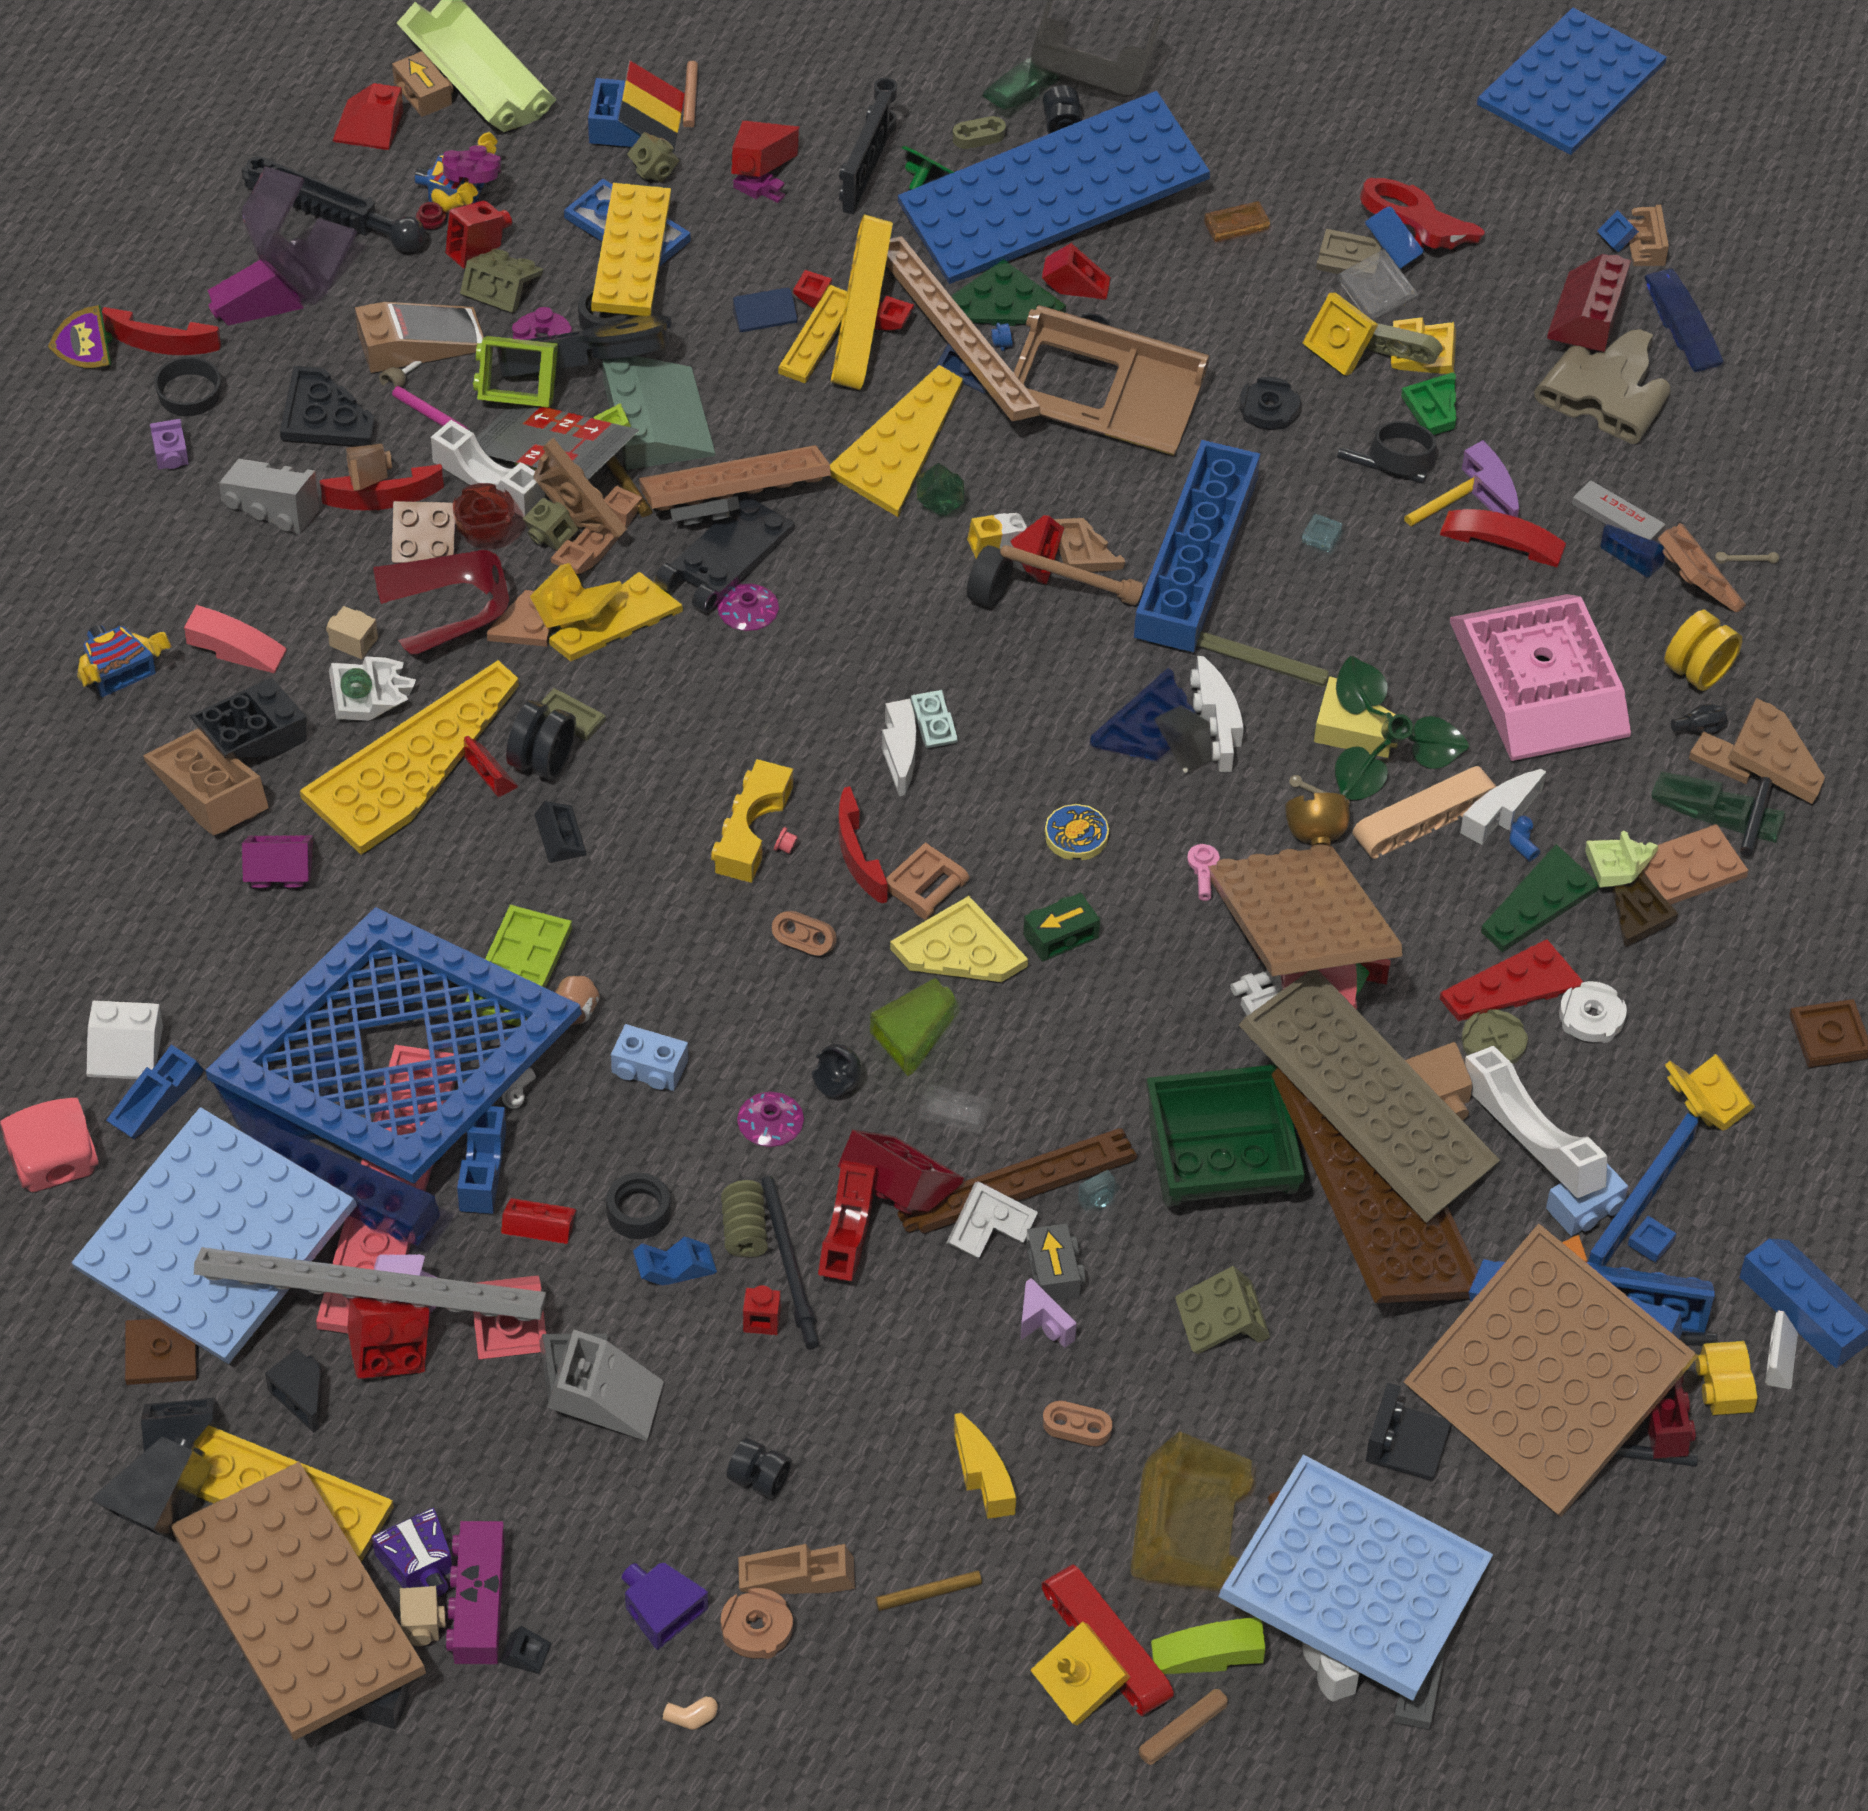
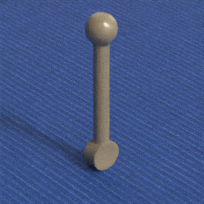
M1718 552L1715 555V561L1719 564H1724L1727 561H1768L1771 564H1776L1779 561V555L1776 552H1771L1768 555H1727L1724 552Z
M1293 775L1289 780L1293 788L1301 787L1312 793H1327L1303 782L1299 775Z

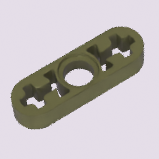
M1377 323L1378 327L1366 347L1374 352L1425 364L1435 363L1443 350L1441 343L1431 335Z

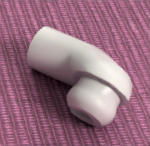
M530 1067L502 1094V1101L507 1107L518 1108L522 1105L524 1101L523 1087L536 1078L535 1073Z

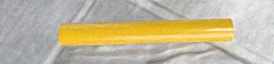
M1474 477L1404 517L1405 522L1409 526H1413L1471 493Z

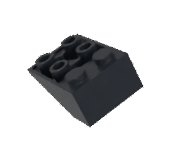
M272 677L190 715V719L225 759L281 755L307 741L306 716Z

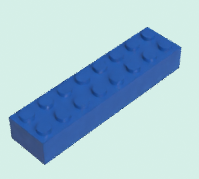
M1201 440L1137 608L1134 638L1194 652L1258 480L1259 453Z

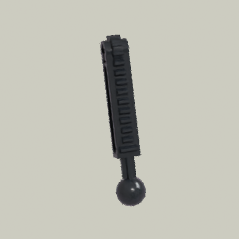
M262 156L252 157L248 160L245 167L241 169L242 179L246 188L249 187L254 192H260L264 196L272 197L273 200L277 199L282 201L283 204L287 203L293 208H299L303 212L306 211L313 216H318L323 220L352 231V235L359 233L367 236L372 229L388 235L393 247L404 253H413L419 250L425 242L426 230L421 221L410 216H403L397 220H392L377 214L375 202H372V197L370 196L366 199L362 198V196H357L277 164Z

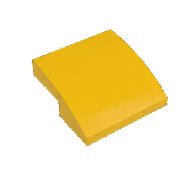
M1423 317L1393 321V327L1435 337L1441 343L1443 350L1433 364L1391 356L1392 368L1439 374L1454 372L1456 345L1454 322L1425 326Z

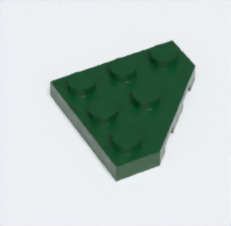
M1004 259L951 295L973 324L991 323V326H996L997 323L1000 325L1008 323L1009 326L1026 324L1030 310H1036L1038 305L1066 312V305Z

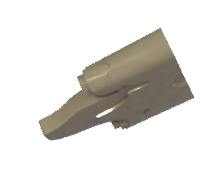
M1637 329L1631 330L1619 337L1606 348L1605 352L1601 351L1590 355L1589 348L1577 345L1571 346L1536 387L1534 394L1540 404L1573 418L1580 415H1591L1598 421V428L1631 444H1636L1641 440L1670 395L1671 387L1662 378L1652 380L1640 387L1645 380L1648 370L1649 359L1647 351L1651 346L1653 334Z

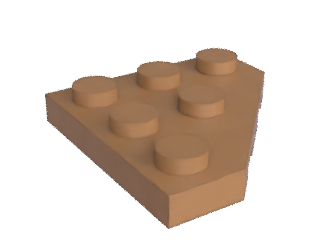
M1756 698L1728 759L1761 777H1769L1772 783L1812 804L1823 784L1824 775L1786 714L1772 704L1765 703Z

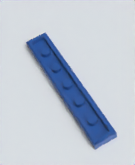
M1687 1113L1591 1250L1588 1262L1606 1266L1693 1141L1698 1118Z

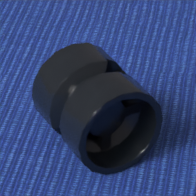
M1065 85L1056 86L1044 94L1042 103L1046 128L1049 134L1083 121L1079 95L1074 88Z
M746 1437L734 1451L726 1476L727 1479L744 1487L752 1484L754 1492L769 1499H774L789 1476L792 1459L776 1450H771L767 1453L765 1445Z

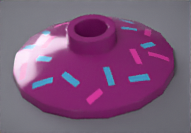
M751 583L736 585L717 604L718 615L723 622L733 629L742 631H754L768 626L776 619L779 611L778 599L772 591L761 585Z
M770 1091L758 1093L747 1099L739 1109L737 1122L740 1132L747 1140L759 1146L776 1147L785 1145L796 1138L802 1130L804 1116L802 1108L793 1098L783 1093ZM766 1112H775V1114L768 1115Z

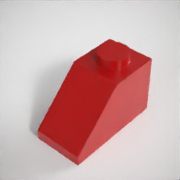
M1072 243L1045 258L1042 279L1059 294L1107 299L1111 277Z

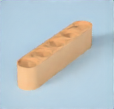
M1475 766L1362 819L1356 824L1352 834L1369 856L1376 859L1380 853L1384 855L1405 845L1404 842L1407 840L1412 842L1431 833L1430 829L1435 828L1437 830L1458 820V816L1463 817V814L1477 800L1497 786L1479 766Z

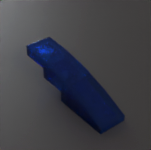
M1673 268L1645 275L1644 279L1661 321L1666 329L1670 328L1679 350L1685 351L1692 370L1698 372L1721 365L1724 361L1699 308Z

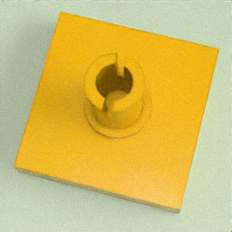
M1329 293L1303 344L1343 375H1350L1354 371L1378 324L1337 293Z
M1083 1621L1030 1670L1071 1723L1076 1726L1082 1723L1130 1678L1129 1674L1092 1628Z

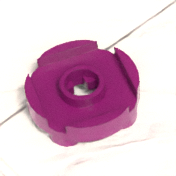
M474 145L469 147L468 151L449 150L443 154V175L452 181L459 182V177L468 178L469 183H485L498 178V172L501 174L500 157L488 153L485 146Z
M540 307L535 312L524 315L512 326L513 339L520 340L537 338L539 333H547V336L572 332L569 322L563 316L553 313L548 307Z

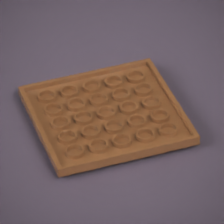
M1538 1224L1410 1373L1404 1383L1556 1514L1562 1517L1697 1359L1698 1355L1543 1226Z

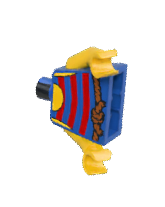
M490 132L484 133L478 139V144L485 146L488 153L495 154L497 139ZM443 154L438 156L433 169L418 167L415 174L416 184L428 186L429 201L438 203L446 213H449L451 209L476 203L484 186V183H469L468 178L459 177V182L446 178L443 175Z
M95 625L87 633L89 640L83 644L85 654L79 658L77 677L82 682L83 687L95 682L100 696L105 697L156 674L153 655L159 656L163 649L172 648L171 643L165 632H159L150 638L130 633L125 627L119 626L107 632L102 625Z

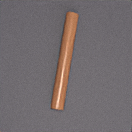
M689 61L687 63L684 127H694L698 75V63L696 61Z

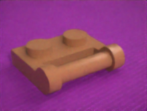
M925 842L886 878L888 883L887 892L911 907L918 916L926 920L934 913V908L957 886L962 887L970 878L964 868ZM944 873L949 876L927 898L924 899L920 896L940 875Z

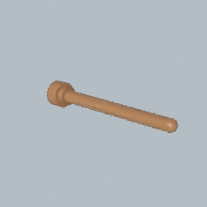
M1004 545L1000 549V554L1005 558L1116 593L1122 602L1133 606L1137 604L1142 593V582L1133 579L1119 582L1008 545Z

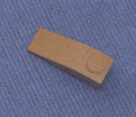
M382 444L346 448L349 476L354 491L361 490L388 478L387 470L392 469L390 451H384Z

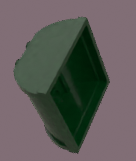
M1266 1065L1150 1077L1146 1079L1151 1142L1162 1196L1167 1207L1179 1206L1181 1202L1281 1191L1283 1194L1298 1192L1300 1183L1304 1181V1171L1292 1119L1271 1075L1278 1066Z

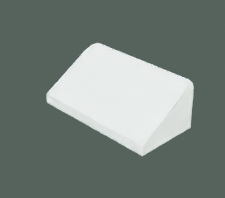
M1778 1310V1313L1776 1312L1772 1326L1765 1383L1770 1386L1791 1389L1798 1333L1785 1312Z

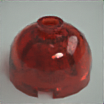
M477 483L461 490L462 495L457 500L455 497L453 501V519L459 533L470 542L477 544H491L505 537L514 522V500L510 493L505 489V493L496 489V485L492 483Z

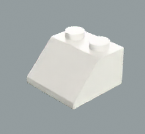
M92 1001L87 1037V1077L138 1079L146 1067L151 1070L155 1067L163 1028L159 1004Z

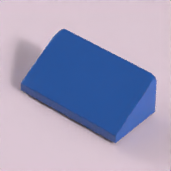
M1391 206L1384 208L1365 221L1367 227L1398 268L1405 267L1423 254L1422 247Z

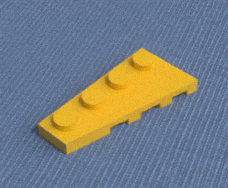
M638 572L622 584L623 587L615 595L616 599L600 610L601 614L599 617L590 622L576 621L570 626L562 628L549 638V645L568 660L573 661L605 647L607 642L620 637L623 639L631 635L632 631L645 625L649 627L660 622V619L663 617L683 612V606L641 572Z

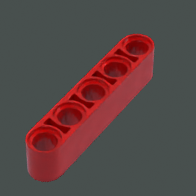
M1072 1564L1041 1583L1046 1599L1048 1601L1052 1599L1054 1602L1052 1606L1069 1627L1073 1626L1076 1628L1082 1621L1087 1623L1129 1674L1130 1678L1118 1689L1132 1707L1135 1705L1138 1707L1136 1712L1140 1716L1148 1714L1173 1698V1689L1166 1676L1077 1566Z

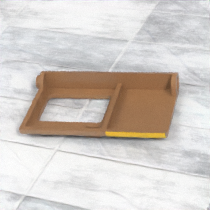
M1040 305L1037 306L1036 310L1031 309L1026 322V326L1030 327V332L1014 370L1015 376L1023 385L1038 348L1042 344L1115 364L1118 367L1105 405L1101 409H1095L1026 388L1040 405L1039 416L1175 456L1203 383L1210 355Z

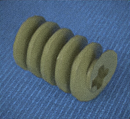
M753 1180L734 1182L724 1188L721 1193L725 1237L724 1246L728 1253L736 1257H759L765 1254L768 1249V1244L765 1241L767 1239V1232L765 1231L763 1187L760 1183Z

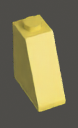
M1329 677L1316 723L1314 742L1344 749L1359 746L1365 748L1371 754L1384 741L1381 728L1385 719L1370 714L1367 709L1359 714L1347 712L1337 699V678ZM1381 705L1372 706L1374 709L1384 713L1390 712ZM1390 743L1377 756L1388 758L1391 747L1397 748L1398 743Z

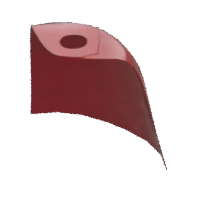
M478 550L373 568L381 604L459 583L473 584L486 595L489 591L493 595V599L488 601L485 608L479 614L467 620L451 623L398 640L403 649L410 654L421 653L445 641L477 629L495 620L508 607L509 595L500 559L495 553L488 550ZM493 565H495L498 569V584H496L493 579Z

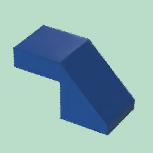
M685 1236L667 1251L643 1243L633 1250L641 1279L662 1286L712 1275L717 1272L709 1245Z

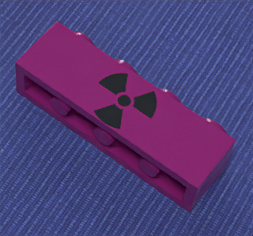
M460 1521V1534L453 1535L452 1555L458 1556V1566H451L450 1586L451 1588H456V1598L449 1597L448 1618L454 1619V1629H447L446 1650L453 1651L454 1664H498L505 1544L503 1521Z

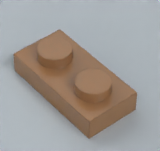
M1706 732L1702 733L1690 752V760L1744 784H1747L1753 775V772L1728 759L1733 744Z

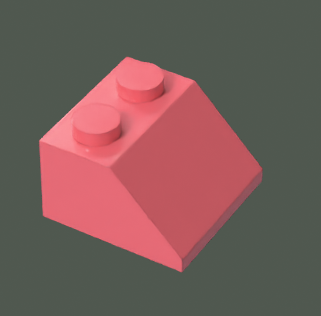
M539 1275L477 1282L487 1285L541 1291ZM473 1311L478 1359L541 1352L539 1340L542 1334H546L544 1311L540 1320L533 1319L530 1321H521L514 1316L507 1315L485 1316L480 1312Z

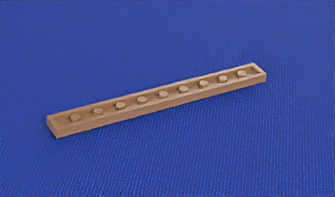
M902 236L891 238L886 266L1011 421L1039 416L1040 405L904 238Z

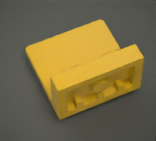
M567 563L560 565L530 595V598L546 628L558 625L564 628L576 621L590 622L599 617L601 614L600 610L616 599L615 595L623 586L620 581L584 589L571 564Z
M1716 1054L1691 1074H1688L1672 1061L1665 1064L1671 1073L1667 1077L1669 1082L1679 1093L1683 1091L1687 1096L1688 1100L1685 1101L1687 1108L1696 1118L1700 1116L1709 1127L1714 1124L1724 1131L1755 1108L1723 1060Z

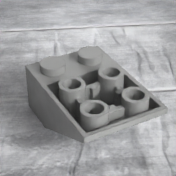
M573 1329L562 1354L547 1408L647 1441L664 1381L608 1341Z

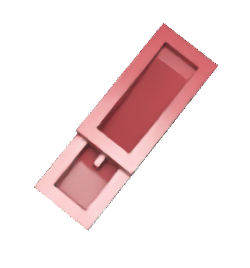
M198 605L195 606L184 627L186 644L216 651V658L271 673L276 672L287 651L280 643L254 627L228 615Z

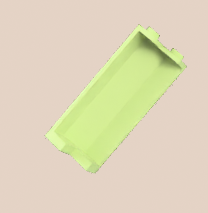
M441 0L431 13L414 2L397 22L400 28L482 116L503 132L540 119L557 100L462 0Z

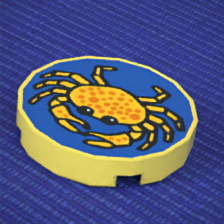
M1080 804L1065 805L1053 811L1047 818L1045 826L1046 843L1055 854L1064 859L1073 860V858H1081V860H1087L1100 854L1107 845L1109 835L1107 820L1099 811L1090 806Z

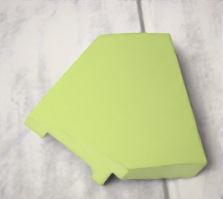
M1622 831L1620 840L1587 841L1585 851L1599 887H1608L1633 882L1656 854L1658 845L1651 842L1643 845V842H1635L1629 838L1628 832Z

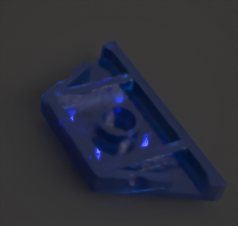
M1167 668L1090 736V745L1100 749L1157 761L1197 725L1198 716L1193 707L1187 703V696L1183 689H1179L1174 681L1173 671Z

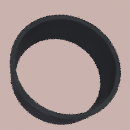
M193 356L179 357L160 367L154 378V387L161 405L168 412L178 416H196L207 412L217 403L220 394L221 377L216 366L206 359ZM183 375L203 376L209 379L215 386V389L207 397L194 402H176L162 394L168 382Z
M1407 421L1388 422L1377 429L1370 447V456L1377 465L1390 472L1402 475L1422 474L1429 471L1435 464L1436 439L1428 429L1421 425ZM1392 438H1407L1422 444L1427 451L1419 454L1400 453L1388 448L1382 441Z

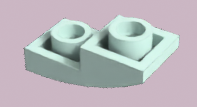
M942 690L911 695L910 701L926 748L957 743L958 739L951 713L947 711Z

